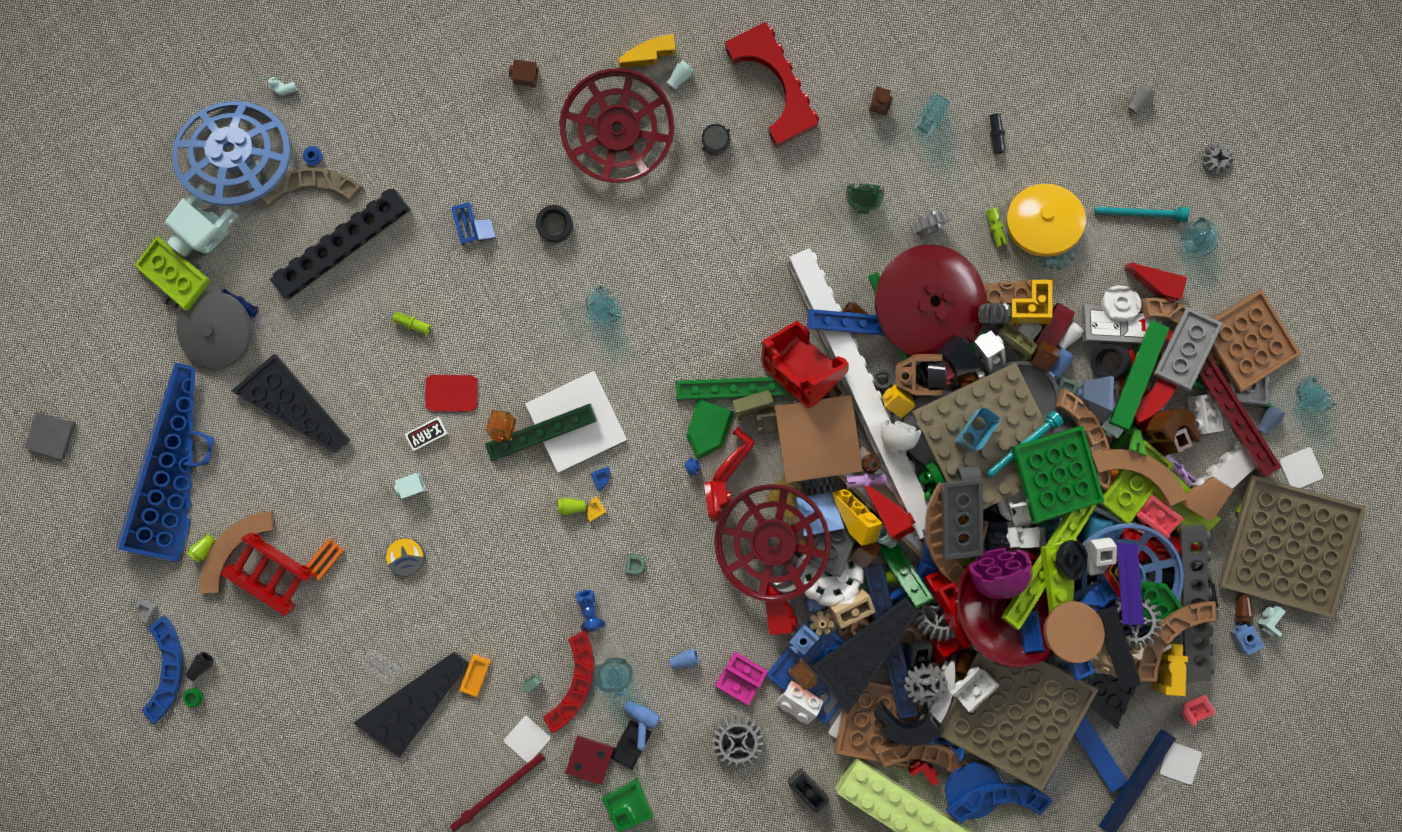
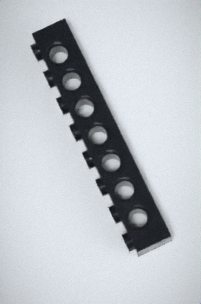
M394 188L387 189L378 200L369 202L366 205V209L354 213L350 217L351 220L347 223L339 224L335 228L336 231L332 234L323 236L317 245L308 247L299 258L295 257L289 261L287 267L275 271L270 281L281 296L290 300L411 211L399 192ZM385 205H390L389 211L383 213L382 208ZM374 216V222L367 224L368 217ZM358 227V234L352 236L353 228ZM343 238V245L337 247V240ZM327 250V251H328L327 257L324 258V259H322V258H321V253H322V251ZM312 261V268L306 270L307 262ZM294 272H296V273H297V278H296V280L291 281V280H290L291 274L294 273Z

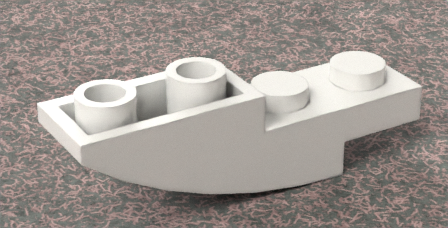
M951 658L950 662L945 661L940 671H944L945 678L948 681V684H946L948 690L942 691L944 698L938 697V703L932 700L931 705H927L929 710L926 715L931 712L940 723L950 706L952 699L950 692L955 685L956 663L953 658ZM922 713V715L920 716L919 720L922 719V718H923L924 716H926V715Z

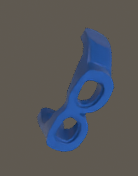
M189 430L190 434L200 435L206 440L208 452L201 461L196 463L187 461L183 462V465H208L213 437H209L202 432Z
M938 737L928 744L929 746L934 742L948 744L950 749L958 756L957 761L960 763L963 759V748L959 746L957 748L951 744L952 742L948 740H942Z

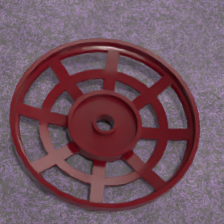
M605 69L587 76L570 91L561 110L559 122L560 136L568 157L583 173L602 182L628 183L648 175L664 160L673 141L674 116L665 93L650 78L629 69ZM607 77H625L623 89L611 88L600 92L594 83L599 79ZM633 79L651 88L658 98L649 104L641 95L631 91ZM588 86L593 97L584 105L580 115L569 112L576 96ZM621 95L620 104L608 106L604 97ZM629 97L637 100L644 108L635 113L627 107ZM597 102L602 110L597 118L586 117L589 109ZM662 104L666 109L668 117V135L657 133V120L654 110ZM648 114L652 125L651 132L640 130L639 120ZM567 119L578 123V136L581 146L573 150L569 146L566 135ZM616 123L623 126L622 131L619 133L612 130L613 125ZM584 125L594 127L596 138L586 142ZM638 138L648 139L649 142L646 148L638 155L633 145L637 142ZM655 141L666 142L659 158L647 168L642 159L650 152ZM599 144L608 149L606 160L597 156L591 149ZM627 150L632 158L623 162H614L616 151ZM586 152L594 161L604 165L602 176L587 169L576 157ZM636 164L641 172L626 178H609L612 167L621 168Z
M778 484L752 487L731 500L719 518L714 540L718 564L729 582L747 596L768 602L793 599L810 589L824 572L831 548L827 521L815 502L797 489ZM764 490H780L778 502L771 501L755 505L749 496ZM788 493L803 499L815 512L805 518L798 509L786 504ZM743 501L749 510L741 517L736 529L725 527V522L731 511L739 502ZM777 507L776 518L765 520L759 510ZM785 509L796 515L800 521L793 526L783 521ZM753 515L758 522L753 532L742 530L745 522ZM817 519H820L824 530L825 551L814 548V535L810 524ZM803 528L806 529L808 535V546L797 543L796 533ZM723 534L734 536V550L738 560L729 566L725 561L722 549ZM770 537L778 539L779 544L777 547L774 548L769 545ZM740 538L750 540L752 551L743 556L741 551ZM795 551L806 554L805 559L797 569L794 568L790 561ZM815 556L823 559L816 574L804 585L799 574L807 567L811 557ZM757 558L760 562L764 563L763 574L755 571L749 566L748 562ZM784 564L789 573L780 577H771L773 566ZM743 567L751 576L761 580L758 592L743 585L732 572ZM792 579L797 588L793 592L781 595L766 594L769 583H781Z

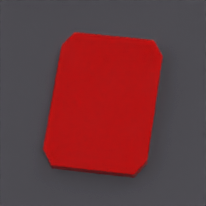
M430 375L426 378L425 407L430 411H473L477 408L478 379L472 375Z

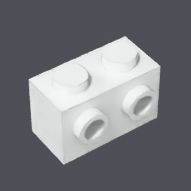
M992 331L980 335L975 340L976 351L983 357L981 361L985 364L984 368L989 375L1000 366L1006 364L1004 343Z

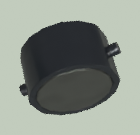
M720 124L707 126L702 133V151H706L711 155L725 153L730 144L729 132L731 130L729 128L726 129L725 126Z

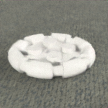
M802 553L800 556L802 562L806 557V554ZM852 561L854 568L849 569L846 563L840 578L836 576L829 577L823 572L818 581L804 594L810 600L814 599L818 601V604L824 606H835L840 602H846L859 592L858 588L864 581V568ZM807 565L805 575L810 574L812 579L818 568ZM806 576L804 577V580H803V584H804V585H805L806 583H808V582H807V579H806ZM848 578L853 580L852 585L846 584ZM818 587L824 590L822 595L816 592ZM839 589L840 595L835 596L833 591Z

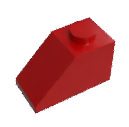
M928 636L929 642H932L933 645L932 656L939 664L964 648L956 636L953 639L949 638L946 642L943 638L938 642L935 637L930 641V636Z

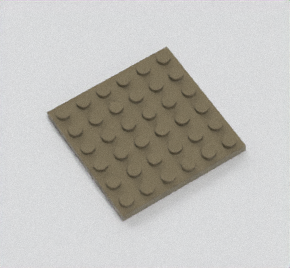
M1016 363L911 412L945 482L956 481V468L979 467L981 479L983 480V509L1023 490L1014 459L993 477L986 475V472L1012 451V446L1020 444L1045 423ZM988 408L1002 419H1000V423L984 447L971 453L955 442L975 410ZM975 417L972 421V427L977 431L982 430L985 427L984 419ZM1048 430L1041 437L1051 435L1050 431ZM971 433L963 434L964 441L969 445H973L974 436ZM961 515L962 519L967 518V515Z
M1250 475L1218 586L1334 618L1366 506Z
M977 652L968 671L973 667L985 668L999 684V687L973 712H968L959 699L953 697L947 713L941 722L944 728L943 734L940 736L1043 791L1097 694L1098 688L1082 679L1074 681L1072 674L1045 660L1032 666L1013 668L996 664Z

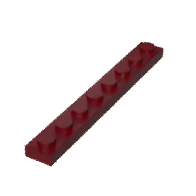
M1208 354L1198 378L1261 477H1265L1281 468V465L1216 363Z

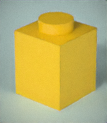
M896 384L887 389L884 395H882L885 408L900 418H903L915 407L913 395L896 386Z

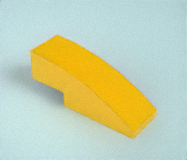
M674 34L653 38L632 48L619 58L620 68L658 64L657 57L676 55Z

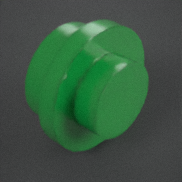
M190 688L185 691L183 701L188 707H197L203 701V693L198 688Z

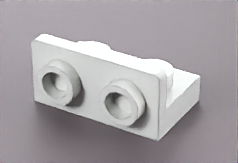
M1209 394L1187 397L1188 409L1196 417L1194 425L1200 434L1224 431L1221 412Z

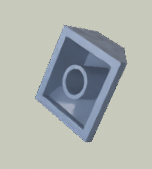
M1107 376L1085 381L1080 388H1077L1075 393L1090 412L1092 411L1101 425L1113 411L1114 377Z

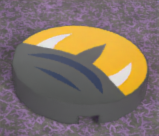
M400 538L393 541L386 552V563L389 569L400 576H409L418 572L425 561V552L422 545L412 538Z

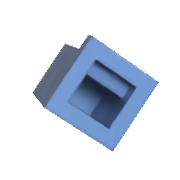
M803 622L788 639L791 643L789 647L796 654L801 652L804 655L818 641L819 636ZM801 638H805L807 640V642L803 645L799 642Z
M1240 623L1235 626L1234 630L1230 631L1239 651L1243 654L1250 655L1265 647L1254 626L1251 624Z

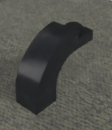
M882 701L875 705L874 716L880 723L883 722L881 732L898 744L920 746L932 742L943 734V725L931 712L919 721L909 723L896 718Z

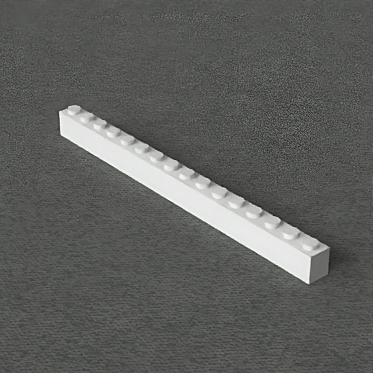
M809 248L790 256L786 262L807 308L842 312L840 305L834 301L832 288L827 286L824 271L820 270L817 264L818 258L816 254L812 253ZM818 330L832 361L835 357L840 356L849 363L848 373L841 381L847 394L852 395L853 407L876 456L880 459L881 467L886 474V478L899 506L907 514L911 513L916 521L913 524L916 530L912 532L915 540L924 538L922 530L925 526V515L928 502L924 498V486L915 475V466L906 455L908 452L902 450L900 453L892 452L889 450V446L884 444L881 439V428L884 419H891V415L882 404V395L875 389L874 378L870 373L868 374L866 361L857 350L859 347L856 340L852 339L850 333Z

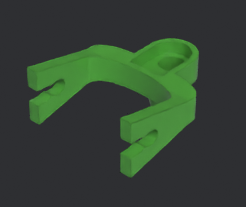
M1131 424L1128 431L1124 430L1111 444V449H1121L1131 440L1129 451L1135 453L1138 446V454L1146 455L1140 428L1133 426V424Z

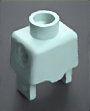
M203 185L197 188V190L207 195L212 193ZM193 195L187 200L182 198L165 221L166 226L174 232L167 243L185 257L193 249L203 254H208L229 234L226 230L239 215L227 209L221 217H218L214 212H204L199 206L203 201Z

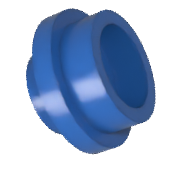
M315 146L307 147L303 152V159L308 165L315 166L322 160V152ZM314 152V158H309L310 153Z
M692 457L688 458V461L684 463L690 476L699 475L701 466L698 460H694Z

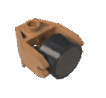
M916 354L896 364V386L914 395H942V389H946V360H942V354ZM923 361H928V388H923L917 384V365ZM903 373H908L909 377H904Z

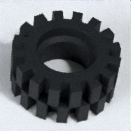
M836 476L802 481L803 494L807 496L838 491Z

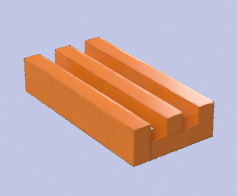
M329 538L306 566L310 568L319 581L345 550ZM331 544L332 547L327 551V553L323 556V558L318 562V564L313 569L312 566L314 565V563L319 559V557ZM335 549H337V553L332 557V559L323 568V570L320 573H318V569L328 559L332 552Z

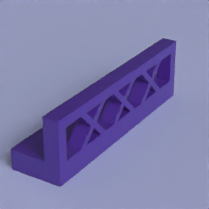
M1123 542L1117 543L1122 625H1144L1138 545L1123 544Z

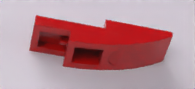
M940 570L926 576L924 581L944 610L943 617L964 649L971 646L964 636L957 619L955 607L957 585L955 582L951 583Z

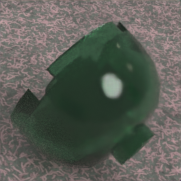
M848 184L846 186V200L853 209L858 210L859 214H869V211L876 210L881 205L885 187L880 188L879 185L860 184L858 187H854V184Z

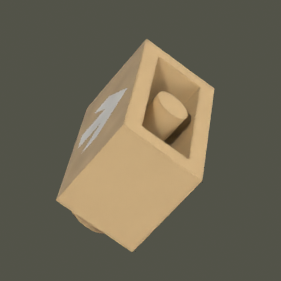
M859 588V592L848 601L840 602L835 606H828L833 621L841 629L876 612L870 595L862 588Z

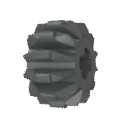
M1001 303L983 304L979 307L978 311L979 322L984 325H1006L1011 322V306Z

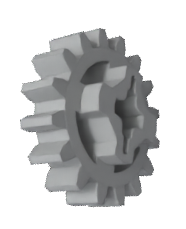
M937 210L919 216V222L910 225L912 235L924 233V236H928L944 229L943 224L951 221L952 218L949 211H943L938 214Z
M921 663V668L914 666V672L908 671L909 677H905L906 684L904 687L908 697H912L914 703L919 700L920 705H923L924 702L931 705L932 700L938 703V697L944 698L942 691L948 690L946 686L948 681L945 678L944 671H940L939 666L933 669L932 663H929L928 667Z

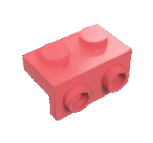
M1153 493L1137 513V519L1146 526L1148 524L1167 539L1170 538V533L1183 521L1182 516Z

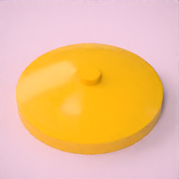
M1038 184L1024 189L1013 199L1008 209L1006 224L1010 237L1022 250L1036 256L1051 257L1069 251L1078 243L1085 229L1086 215L1080 200L1069 190L1053 184Z

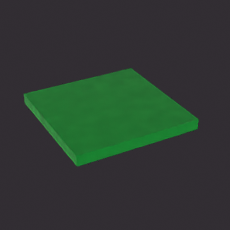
M1084 426L1074 427L1011 447L1033 524L1105 502Z

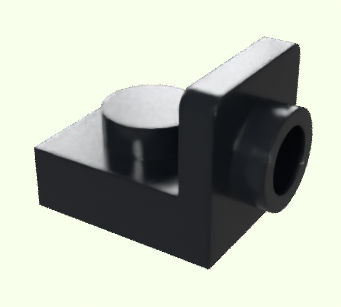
M988 521L985 541L989 549L1006 548V551H1009L1010 543L1005 535L1008 527L1006 522Z

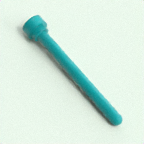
M1096 207L1094 209V213L1098 215L1173 218L1177 222H1187L1189 218L1188 207H1179L1174 210Z
M1052 411L1047 415L1045 423L1020 444L1040 438L1049 429L1058 428L1064 423L1062 417L1057 412ZM1012 451L986 472V475L993 477L1014 459Z

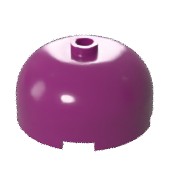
M1006 548L989 550L984 552L982 556H976L979 561L969 565L971 579L975 588L984 596L993 599L1015 597L1025 591L1032 580L1033 573L1030 556L1019 549L1016 552L1006 551Z

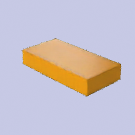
M473 654L459 691L478 697L492 660Z

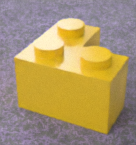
M1032 280L1031 299H1012L1011 324H1051L1052 280Z

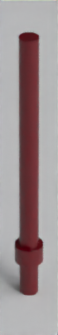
M542 753L538 754L473 808L463 812L461 817L450 825L451 830L455 832L465 823H470L476 814L546 759Z

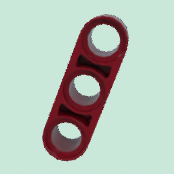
M1057 302L1052 309L1051 324H1043V329L1033 342L1039 345L1041 340L1056 347L1073 319L1075 312Z

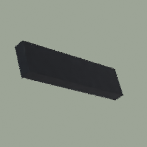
M1112 606L1096 610L1104 626V640L1120 688L1125 689L1141 685L1142 682L1117 607Z

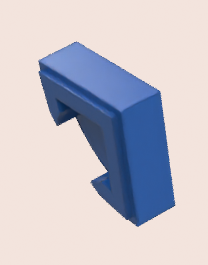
M609 466L591 473L597 491L603 489L609 481Z

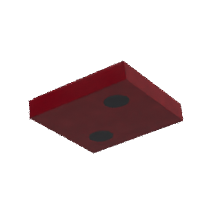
M577 735L565 773L602 785L614 746Z

